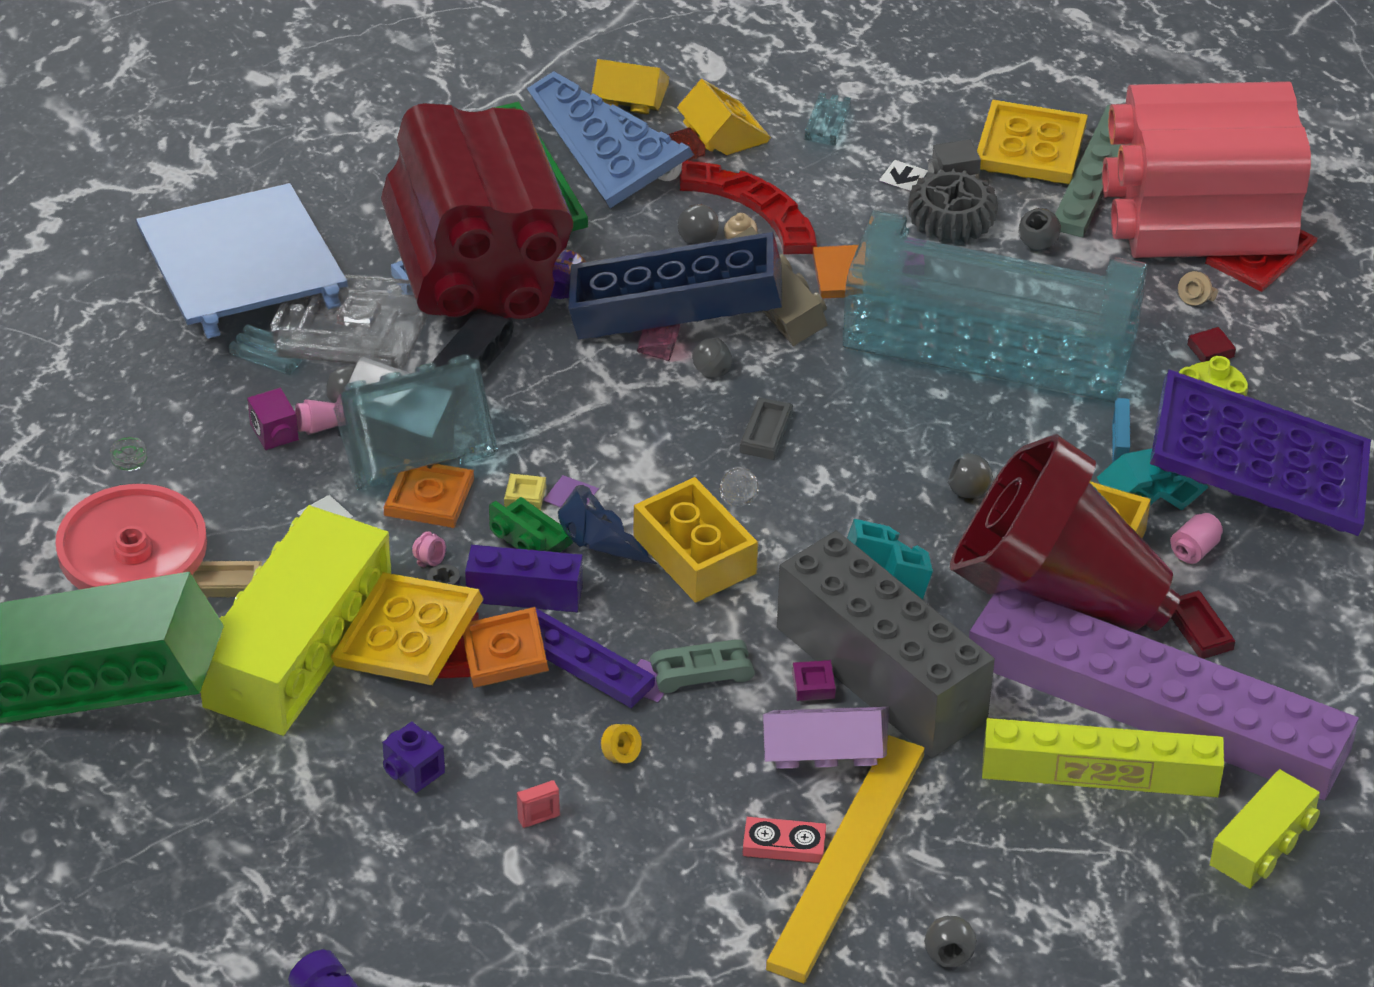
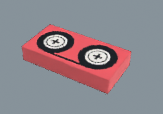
M747 817L743 856L820 863L824 854L826 824Z

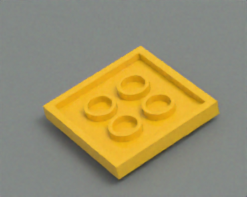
M992 100L977 149L981 159L980 170L1070 184L1087 126L1088 115Z
M383 572L331 655V658L336 667L433 685L482 603L483 597L479 589Z

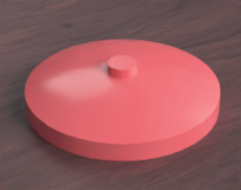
M127 484L101 490L76 504L61 521L55 543L59 566L65 577L78 589H86L189 571L193 575L205 556L207 536L203 516L198 508L182 494L157 485Z

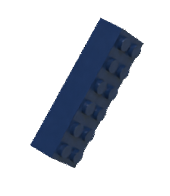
M774 232L571 264L568 309L578 340L782 308V263Z

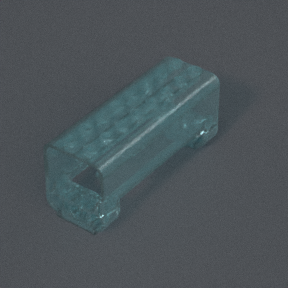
M879 210L872 211L847 276L843 348L1115 404L1136 340L1141 317L1147 263L1115 257L1114 260L1110 259L1106 275L1103 276L908 237L909 228H906L907 217Z

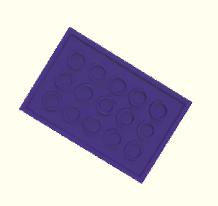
M1168 369L1163 381L1150 458L1151 465L1167 472H1174L1192 478L1198 483L1209 484L1226 490L1233 495L1261 502L1270 508H1278L1293 513L1302 519L1319 522L1340 532L1359 536L1364 526L1371 439Z

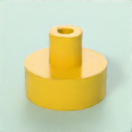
M613 724L602 735L601 749L603 755L610 762H633L641 751V736L632 725Z

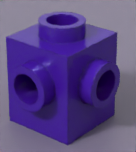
M412 721L400 730L392 732L382 742L383 767L386 773L394 780L399 779L415 793L445 773L444 746L438 742L430 731L422 730Z

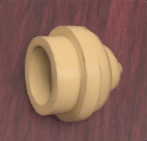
M737 213L725 224L724 235L727 239H731L751 226L757 232V225L748 215Z

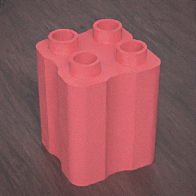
M1290 81L1129 85L1126 103L1110 105L1108 119L1110 143L1112 145H1121L1118 157L1104 158L1102 168L1103 193L1105 197H1119V199H1114L1112 203V234L1114 239L1129 240L1133 258L1289 255L1296 253L1301 228L1302 205L1307 193L1310 176L1311 151L1305 127L1302 126L1299 119L1297 100Z

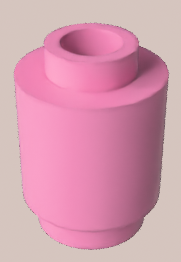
M1210 513L1194 515L1172 535L1170 540L1171 548L1178 559L1189 564H1195L1220 542L1223 527L1220 521Z

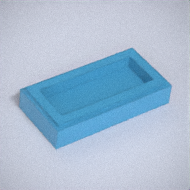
M1117 398L1115 400L1112 420V463L1122 454L1130 452V399Z

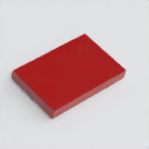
M1300 229L1295 254L1208 256L1205 264L1263 292L1317 242V237Z

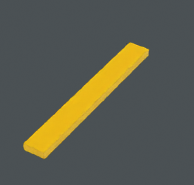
M888 735L887 756L877 758V765L871 766L767 959V971L803 984L806 982L924 757L925 747Z

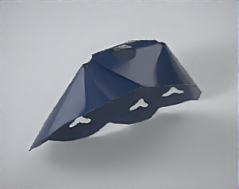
M584 485L576 486L558 510V519L564 533L580 548L585 546L588 549L639 562L657 564V562L648 557L646 549L633 535L624 532L622 520L613 511L605 510L598 499L592 494L589 487ZM587 498H589L590 504H592L596 508V510L591 506L587 505ZM606 515L607 519L610 520L612 523H609L608 521L603 520L601 518H603V516Z

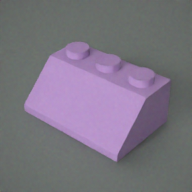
M889 707L773 710L763 714L765 762L775 761L776 768H798L800 760H814L815 767L838 766V759H854V766L877 765V758L887 756Z

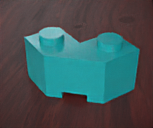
M1152 448L1122 454L1097 476L1101 485L1151 499L1150 506L1161 497L1180 510L1187 507L1209 488L1207 484L1198 483L1192 478L1174 472H1167L1151 465Z
M853 519L847 539L923 600L933 573L929 552L918 545L913 546L912 549L898 540L900 533L889 526Z

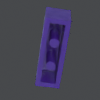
M471 545L465 569L466 587L479 589L483 597L481 604L522 608L535 607L543 610L578 613L583 588V556L581 554Z

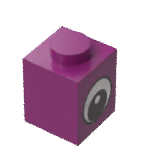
M281 387L247 398L250 425L265 450L299 440L296 412Z

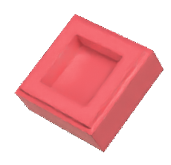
M554 780L517 792L518 820L523 828L560 816L559 788Z

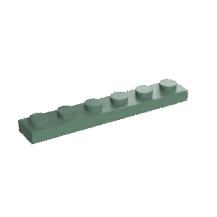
M1107 105L1055 213L1060 221V232L1084 237L1104 194L1102 185L1104 158L1118 157L1121 144L1112 145L1109 139L1108 119L1110 105Z

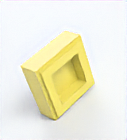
M510 474L504 497V507L509 506L522 497L541 510L546 489V477Z

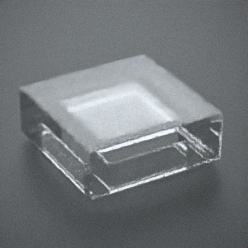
M348 296L336 314L337 325L370 329L381 312V300Z

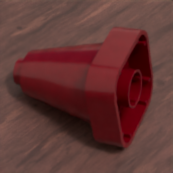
M1053 434L1024 445L1007 461L960 539L950 561V570L988 595L1016 589L1130 632H1136L1144 625L1153 631L1160 630L1170 620L1180 601V594L1170 588L1173 580L1172 570L1090 483L1096 468V461L1058 434Z

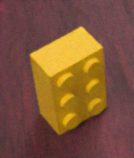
M696 477L634 505L633 537L695 603L757 574V540Z

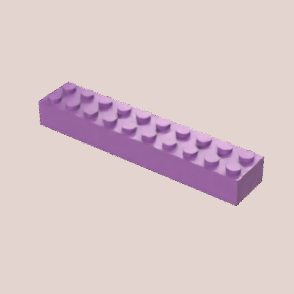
M1016 589L993 594L969 632V638L995 658L993 670L995 674L1140 730L1223 737L1224 762L1270 779L1281 769L1319 791V799L1324 801L1352 750L1359 717Z

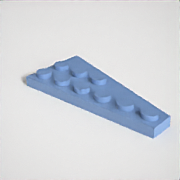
M554 71L527 88L535 103L609 208H612L694 155L689 146L682 142L680 144L676 143L666 133L662 131L659 133L651 129L646 122L613 104L611 106L606 104L601 97L594 93L590 95L581 90L578 84Z

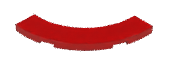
M694 161L682 162V170L679 175L680 191L709 193L741 203L755 211L770 224L779 237L783 254H813V247H817V241L811 222L807 217H804L798 209V204L785 192L762 178L742 170L739 173L722 170L721 165Z

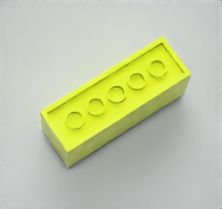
M308 505L300 517H296L292 521L289 531L282 541H278L274 545L270 557L263 566H259L255 570L252 580L245 590L240 591L236 595L233 606L227 614L220 617L224 627L200 691L202 707L284 736L335 665L331 655L383 572L391 574L389 532Z

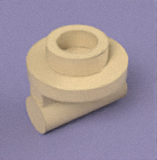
M1188 272L1180 279L1178 284L1180 298L1189 305H1201L1207 300L1213 302L1218 294V289L1212 287L1209 277L1202 272Z

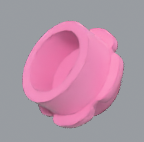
M429 531L424 532L415 540L412 547L413 556L418 559L417 564L423 568L427 565H439L446 553L445 541L438 537L437 534H432Z

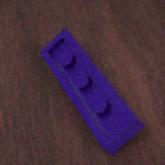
M536 608L546 659L630 708L655 686V675Z

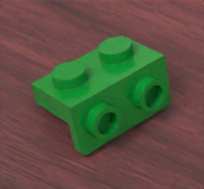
M522 497L507 507H504L497 501L489 504L490 530L495 536L503 538L517 549L560 553L573 544V541L564 533L561 524Z

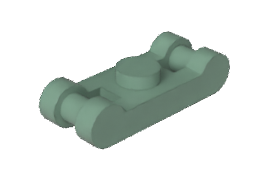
M740 639L656 651L650 657L652 669L658 674L656 676L657 686L662 693H672L680 686L734 679L736 682H747L755 675L753 664L747 659L749 653L746 643Z

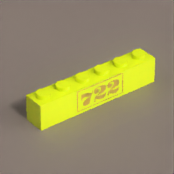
M987 718L982 779L1219 797L1224 770V740L1220 736Z

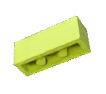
M1279 769L1214 839L1209 865L1251 889L1261 877L1266 879L1272 873L1277 859L1282 853L1288 855L1297 843L1299 834L1304 829L1309 831L1313 828L1320 815V810L1316 809L1320 792Z

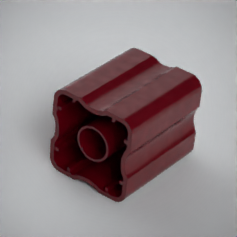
M422 103L411 107L402 118L397 136L399 157L394 168L387 174L381 202L419 309L429 315H446L450 317L463 316L478 309L514 319H526L539 315L548 306L555 285L553 267L558 256L567 247L573 228V219L531 116L524 110L492 107L484 111L469 112L445 104Z

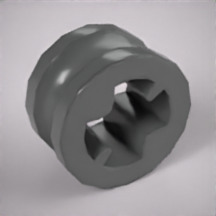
M448 564L437 565L429 570L427 574V580L441 582V580H447L446 584L461 586L460 571L455 566Z

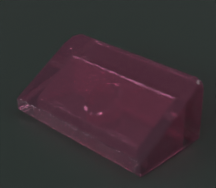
M680 324L642 330L636 352L670 362Z

